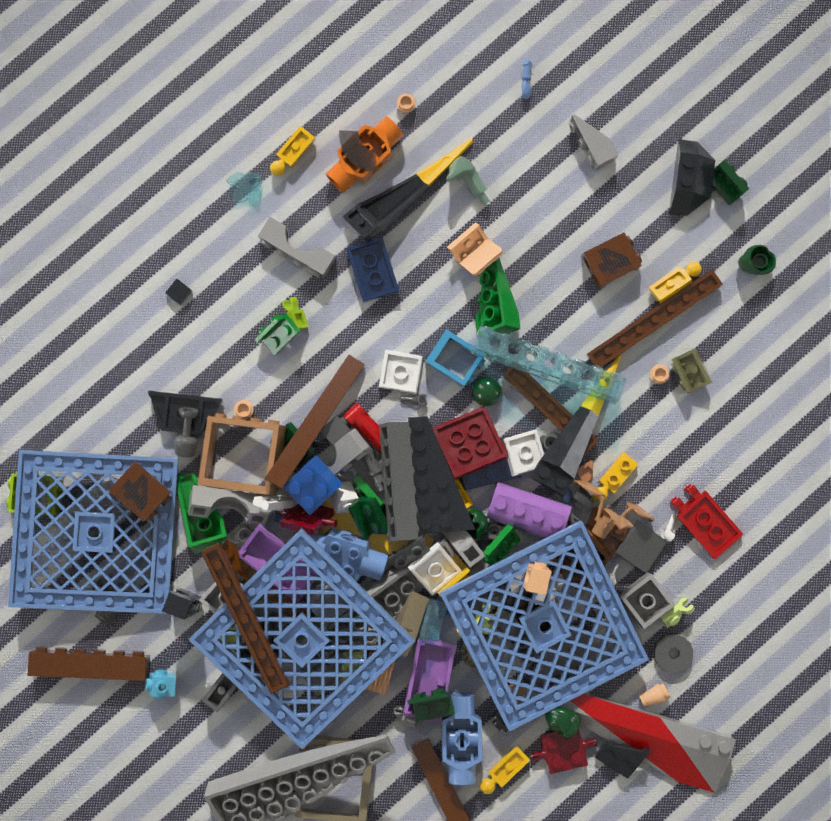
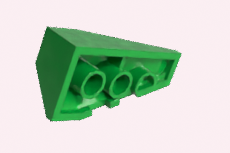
M194 472L177 476L176 487L188 545L194 554L201 553V550L218 542L221 543L228 537L224 519L217 509L211 512L208 518L188 515L189 497L193 485L199 486Z

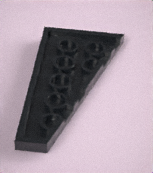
M409 417L419 534L475 530L428 417Z

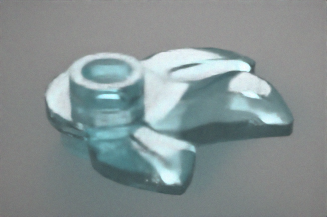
M238 172L227 179V183L235 188L232 195L234 203H243L248 200L250 204L255 205L260 200L262 178L258 173L249 172L244 174ZM255 179L256 183L251 185L250 180Z

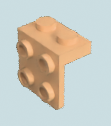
M474 223L447 246L456 262L473 276L482 273L503 254L502 249L486 237L477 223Z

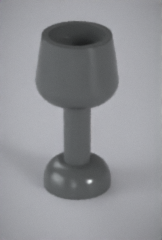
M179 408V415L184 418L183 434L176 436L174 439L175 455L193 457L198 441L196 437L190 435L192 419L197 417L198 410L194 408Z

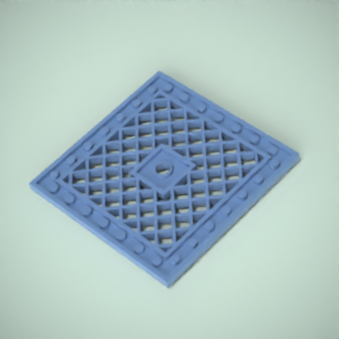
M19 450L8 607L167 614L162 612V609L170 592L178 459ZM135 461H138L153 477H157V480L163 486L172 491L170 493L172 498L165 506L161 504L156 509L158 514L154 517V522L147 519L152 526L145 532L137 525L141 519L139 518L134 521L128 515L131 510L128 509L125 512L119 505L121 501H116L109 494L110 492L106 491L100 484L107 477L115 484L117 481L111 474L123 475ZM39 471H45L39 476ZM51 471L65 473L59 478H57ZM71 472L85 474L77 479ZM91 473L105 475L97 481ZM47 474L55 481L48 488L41 481ZM67 475L75 482L68 489L61 483V480ZM87 476L95 483L88 490L80 483ZM39 484L44 491L37 496ZM56 484L64 490L57 498L50 491ZM76 485L84 492L78 499L70 492ZM96 486L104 493L97 500L89 493ZM46 493L54 500L47 507L39 500ZM66 494L74 501L67 508L59 501ZM86 495L93 501V504L87 509L79 502ZM106 496L113 503L107 510L99 504ZM38 504L43 510L36 516ZM54 504H57L63 510L56 518L49 511ZM74 505H77L83 512L75 511L74 518L69 510ZM96 505L103 513L89 511ZM115 506L122 513L117 520H115L116 513H108ZM44 513L52 519L45 527L38 520ZM64 514L72 520L65 528L58 521ZM123 517H126L132 524L125 531L118 525V522ZM35 523L42 529L36 535ZM54 523L62 530L55 537L47 530ZM72 525H74L73 536L67 531ZM92 526L100 530L98 537L90 536L89 529ZM116 527L122 534L114 540ZM133 527L141 534L134 541L127 534ZM152 528H154L153 541L146 535ZM43 532L51 539L45 546L36 539ZM63 533L71 540L65 547L56 540ZM123 536L131 543L124 550L116 543ZM142 537L150 543V546L144 551L136 544ZM35 543L40 550L33 555ZM52 543L60 549L54 556L46 550ZM72 544H73V550H72V551H80V552H79L77 555H75L74 557H72V556L66 551V549H67L69 546H71ZM132 546L140 553L133 561L125 553ZM115 547L120 554L112 560L106 552L113 553V548ZM150 548H152V561L145 554ZM86 551L100 553L92 558ZM41 552L50 559L43 566L35 559ZM62 552L70 560L63 567L55 560ZM82 553L90 561L83 568L75 561ZM102 554L109 561L103 569L95 562ZM122 555L129 562L124 569H121L115 563ZM141 556L149 563L142 571L134 563ZM51 562L59 569L53 576L44 569ZM34 563L39 569L32 575V565ZM71 563L79 570L73 577L65 571V568ZM91 564L99 571L92 578L85 572V569ZM111 564L119 572L112 579L104 572ZM131 565L139 573L132 580L124 573ZM151 567V576L149 579L144 574V572ZM40 572L48 578L42 585L34 579ZM61 572L68 579L62 586L54 580ZM80 573L88 580L82 587L74 580ZM100 574L108 581L102 588L94 581ZM120 575L128 582L122 589L114 583V580ZM139 576H142L148 583L141 590L133 583ZM31 582H32L37 588L31 587ZM49 582H51L56 588L43 587H45ZM70 582H71V583L73 584V586L76 588V589H63V588L66 587ZM90 583H91V584L94 586V588L96 589V590H83V589H84L86 586H88ZM110 584H111V585L114 587V589L116 590V591H103V590H104L108 585H110ZM131 585L136 592H126L124 590ZM150 586V592H143Z
M581 520L439 592L509 732L649 660ZM565 555L574 557L571 566L562 564ZM559 556L558 562L551 561V559ZM577 561H579L583 571L575 568ZM541 562L546 565L556 566L553 576H550L551 582L544 602L536 600L537 593L532 592L531 598L522 595L528 563ZM560 568L569 570L566 580L558 577ZM574 572L582 574L579 584L571 582ZM524 574L522 580L516 579V577ZM586 577H587V579H588V582H589L591 588H590V587H587V586H584ZM556 581L564 583L561 593L553 590ZM507 582L505 589L498 588V586ZM512 582L521 584L518 594L509 591ZM569 585L577 587L574 597L566 595ZM582 589L590 592L587 601L579 599ZM489 591L487 598L480 596ZM494 591L503 593L500 602L491 600ZM551 594L560 597L557 604L554 599L550 600ZM507 595L516 597L513 607L504 604ZM594 595L600 605L592 603ZM564 598L573 601L570 610L561 608ZM520 599L529 601L526 611L518 608ZM476 600L485 602L483 611L473 609ZM534 603H535V604H538V605H541V606H539V607H537V608H535V609L532 610V607H533V604H534ZM577 603L586 605L583 614L574 612ZM489 604L498 606L496 615L487 613ZM590 607L599 609L596 618L587 616ZM503 608L511 610L509 620L500 617ZM516 612L523 614L518 617L521 624L513 621ZM560 612L568 614L566 622ZM603 612L608 622L600 620ZM472 613L481 616L478 624ZM573 616L581 618L578 627L570 625ZM485 617L494 620L491 629L482 626ZM586 620L594 622L591 631L583 629ZM498 621L507 624L504 633L495 630ZM542 622H549L550 627L548 630H540ZM599 624L607 626L604 635L596 633ZM511 625L520 628L517 637L509 635ZM569 629L576 631L574 640L568 639V637L572 636ZM611 629L616 639L609 637ZM524 630L530 641L522 639ZM481 631L489 633L487 641ZM581 633L589 635L587 644L578 642ZM493 635L502 637L499 646L491 643ZM594 637L602 639L599 648L591 646ZM507 639L515 641L513 650L504 648ZM607 641L615 643L612 652L604 650ZM563 642L572 644L569 653L561 651ZM520 643L528 645L526 654L517 652ZM558 643L556 649L550 647ZM577 646L585 648L582 657L574 655ZM490 648L498 650L495 658ZM532 648H534L536 654L540 652L539 658L530 656ZM589 650L598 652L595 661L587 659ZM546 651L554 653L552 662L543 660ZM502 652L511 654L508 663L500 661ZM602 654L608 655V657L601 660ZM559 655L567 657L564 666L556 664ZM515 656L524 658L521 667L513 665ZM572 659L580 661L577 670L569 668ZM528 660L537 662L534 671L525 669ZM585 663L590 664V666L583 669ZM541 664L550 666L547 675L539 673ZM498 665L506 667L504 676ZM554 668L563 670L560 679L552 677ZM511 669L519 671L517 680L508 678ZM567 672L573 673V675L566 678ZM524 673L532 675L530 684L521 682ZM537 677L545 679L542 688L534 686ZM550 681L555 682V684L548 687ZM507 682L515 684L512 692ZM519 686L528 688L525 697L517 695ZM532 690L538 691V693H536V694L530 696L531 693H532Z
M302 528L242 586L253 610L254 607L264 608L265 616H257L259 621H265V630L263 631L268 641L269 635H277L273 640L276 644L270 645L272 649H279V657L277 659L282 669L283 663H293V671H284L286 676H293V685L279 690V696L275 692L270 693L266 683L258 677L262 676L260 671H255V661L252 655L251 657H241V649H248L246 643H241V633L237 625L236 630H228L235 621L226 603L189 638V641L301 749L312 741L415 642V639ZM293 566V575H284ZM296 566H307V575H296ZM310 567H311L318 575H310ZM282 580H293V589H282ZM296 580H307V589H296ZM310 580H321V589H311ZM278 581V589H270ZM325 582H326L332 589H325ZM268 594H279V603H268ZM282 594H293V603H282ZM296 594H307V603H296ZM311 594H321V603H311ZM325 594H335V603H325ZM264 595V603H255ZM339 596L347 603H339ZM268 608H279V616H268ZM282 608H293V617L282 616ZM297 608H307V615L302 611L297 616ZM311 608H321V617H311ZM325 608H335V617H325ZM339 608H350V617H339ZM353 609H354L361 617H353ZM268 621H279V630H269ZM283 622H290V623L283 629ZM314 622H321V629ZM325 622H335V631L325 630ZM339 622H350V631H339ZM353 622H364V631H353ZM367 623H368L375 631H367ZM226 635H236L237 643H227ZM299 635H304L308 641L305 644H299L296 638ZM328 636H335V644H327L330 641ZM339 636H350V644H339ZM353 636H364V644H353ZM367 636H378V645L367 644ZM230 649H237V656ZM325 649H336V658H325ZM339 649H350V658H339ZM321 650V658H313ZM353 650H364V658H353ZM367 650H375V651L367 658ZM283 651L290 657H283ZM244 662H251V669ZM311 663H321V671H311ZM325 663H336V671H325ZM339 663H350V671H339ZM353 663H361V664L353 671ZM297 664L301 668L307 664V671H297ZM297 676H307V685H297ZM311 677H321L322 685H311ZM325 677H336V685H325ZM339 677H347L339 684ZM283 690H293V698H283ZM297 690H307L308 698H297ZM311 690H322V698H311ZM325 690H333V691L325 698ZM286 703L293 704L294 711ZM297 704H308V712H297ZM311 704H319L311 711Z

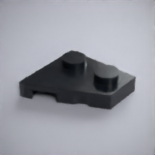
M606 740L596 752L595 758L628 779L649 754V749L643 747V750L631 748L630 744H618L614 741Z

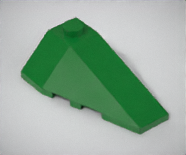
M498 258L480 273L481 296H478L477 299L480 305L479 313H476L475 317L478 338L508 335L521 329L519 312L500 258Z

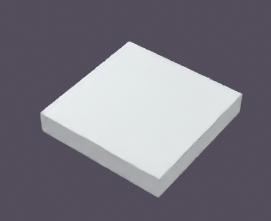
M385 350L379 388L416 394L423 356Z
M537 429L501 440L508 454L507 461L512 477L534 470L544 454Z
M438 542L430 548L428 553L408 566L409 570L432 596L462 571Z

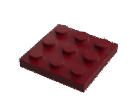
M485 406L432 427L455 480L508 458L505 447Z

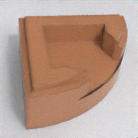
M591 460L579 466L576 473L579 480L590 481L593 475V463Z

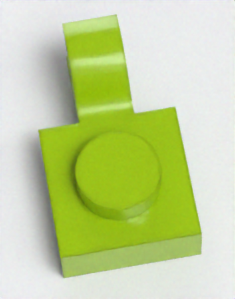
M290 297L289 300L282 301L284 309L289 311L286 313L300 330L308 328L304 310H299L298 299Z

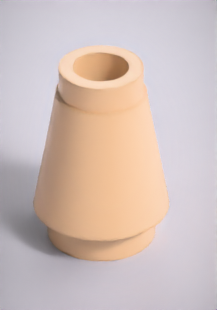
M658 683L643 693V695H640L644 707L667 702V699L671 698L664 683L661 685Z

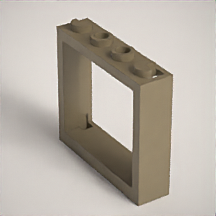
M317 735L303 749L299 747V751H309L310 744L330 746L359 739ZM372 765L365 768L363 772L359 815L303 809V806H301L300 810L295 813V817L326 821H366Z

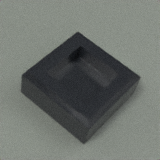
M176 279L165 293L181 306L192 293V290Z

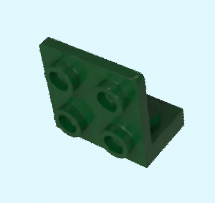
M445 688L435 689L429 695H426V691L411 695V699L407 700L408 705H413L416 722L455 715L451 690L445 691Z

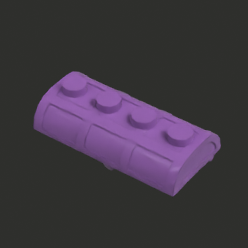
M498 482L487 513V519L504 525L509 524L516 529L547 538L566 528L572 506Z
M260 523L239 550V557L254 570L258 571L285 543ZM293 566L284 575H293ZM296 566V575H307V566ZM310 567V575H318V574ZM282 580V589H293V580ZM296 580V589H307V580ZM310 580V587L316 580ZM278 581L274 584L276 588H278ZM285 594L293 601V594ZM296 594V601L299 602L305 594Z
M418 637L403 716L415 718L413 705H408L407 700L412 698L411 695L425 691L426 695H429L431 691L445 688V691H448L456 644ZM443 717L430 719L428 721L442 723Z

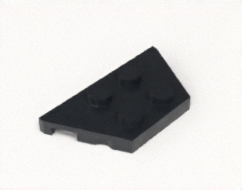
M148 391L160 429L167 432L183 433L184 418L179 415V408H194L198 410V415L192 419L191 434L201 435L206 428L207 417L214 416L223 402V399Z

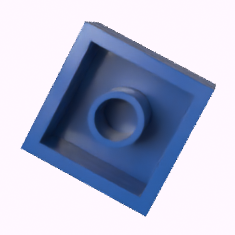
M316 455L284 485V489L311 515L343 483Z

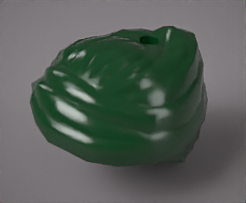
M754 245L749 247L739 258L738 265L746 273L765 275L775 269L776 257L766 246Z
M556 707L545 713V720L549 728L563 738L570 739L578 733L581 716L576 711Z

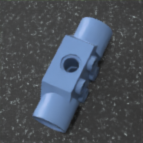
M333 527L325 534L317 532L315 535H309L355 581L362 575L375 580H381L388 554L372 550L369 538L365 540L360 535Z
M451 693L455 715L442 718V760L448 764L450 784L471 785L476 783V764L482 761V720L480 716L475 714V694Z

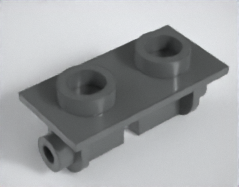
M421 535L420 537L418 536V539L408 542L407 546L404 545L396 551H392L387 560L400 570L428 553L430 549L424 544L426 540Z

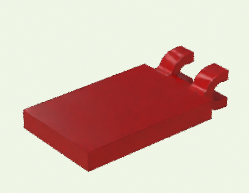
M688 484L684 490L692 498L685 504L679 497H674L669 502L679 511L676 517L707 553L713 559H717L743 533L707 491L704 490L700 493L693 484Z

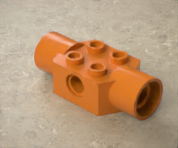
M387 116L375 127L363 125L337 150L339 161L325 175L342 193H345L356 181L365 184L392 158L390 148L404 136L402 131Z

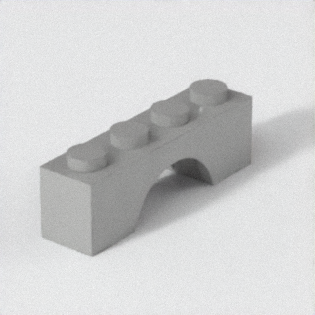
M269 217L258 235L261 240L260 243L268 249L271 247L278 250L276 253L285 259L287 256L290 257L298 267L303 268L305 266L310 269L309 273L313 276L325 278L336 260L335 255L320 246L306 252L292 248L287 240V227Z
M356 429L348 432L334 444L337 452L336 461L333 466L328 468L338 478V472L341 470L343 472L347 471L353 466L351 462L354 459L358 461L366 455L365 450L370 446Z
M193 485L189 497V516L208 518L210 513L218 508H231L238 511L246 523L255 525L261 523L265 526L270 513L260 510V507L253 505L254 497L267 496L263 494Z

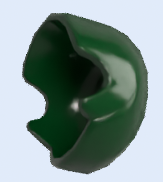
M482 378L472 388L474 400L479 405L486 407L497 404L503 395L500 383L492 378Z
M470 508L467 511L475 530H467L472 538L477 540L488 531L489 522L482 511Z

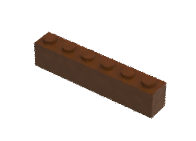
M36 647V650L29 652L27 676L145 681L149 678L150 655H144V651H133V654H125L124 650H114L113 653H106L104 649L86 652L87 649L84 648L67 651V648L58 647L54 651L48 650V647Z

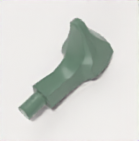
M463 156L455 159L449 167V174L446 180L448 182L454 179L463 180L470 187L474 197L478 196L483 205H486L490 202L484 193L487 189L473 164Z

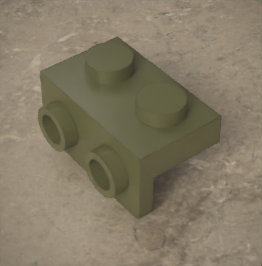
M696 348L672 359V369L676 374H679L681 379L679 381L680 385L688 394L712 383Z

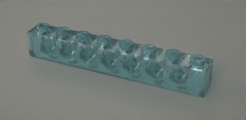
M480 326L470 352L613 404L620 400L626 378L621 377L622 375L617 372H607L600 366L587 365L583 360H573L564 353H554L544 346L537 347L531 345L527 340L514 339L510 334H500L487 326ZM490 341H495L498 347H492ZM508 348H514L517 354H511ZM526 354L533 355L535 360H528ZM544 361H550L553 367H547ZM563 367H568L571 374L565 373ZM581 373L588 375L589 380H584L581 377ZM599 380H604L607 387H603Z

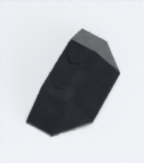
M678 140L669 207L670 214L688 216L711 198L716 160L697 141Z

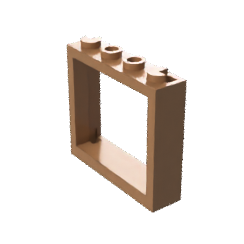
M215 413V417L208 416L198 485L277 495L278 488L268 481L265 482V486L210 478L218 423L273 430L267 474L283 452L286 426L279 425L280 421L268 420V423H262V419L250 418V421H246L244 417L233 415L232 419L226 418L227 415Z

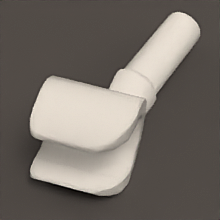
M672 514L667 528L661 533V537L667 542L672 541L675 537V534L671 531L676 519L674 514Z

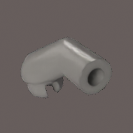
M404 705L394 707L393 712L401 723L414 728L419 726L420 722H416L415 718L403 716Z

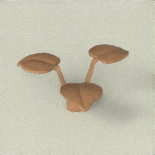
M582 480L572 481V483H578L588 492L599 498L600 504L597 516L594 519L597 523L591 531L602 539L606 538L615 525L618 526L619 530L633 528L634 525L624 517L629 512H636L638 515L649 519V522H654L655 520L643 508L630 502L626 503L629 508L621 515L605 507L604 510L611 518L605 515L601 518L605 494L589 482Z

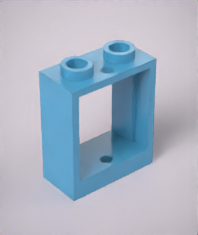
M446 329L425 363L464 388L466 384L470 386L475 378L473 372L476 368L480 370L486 360L483 359L485 353ZM450 339L478 356L464 379H461L435 362Z

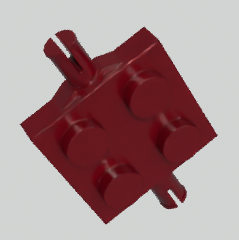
M298 503L292 508L277 511L278 515L284 516L280 520L281 528L291 531H299L302 528L308 535H315L324 526L336 528L338 525V520L331 519L334 516L333 508L319 506L309 515Z
M580 730L570 739H565L553 731L540 734L542 751L531 753V756L533 757V762L544 759L548 765L549 773L554 774L588 766L586 748L595 747L597 743L595 738L584 741Z

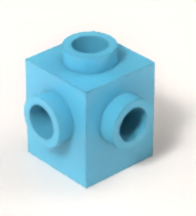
M159 669L155 670L154 673H149V679H146L145 689L151 697L161 700L167 696H175L176 676L173 672Z

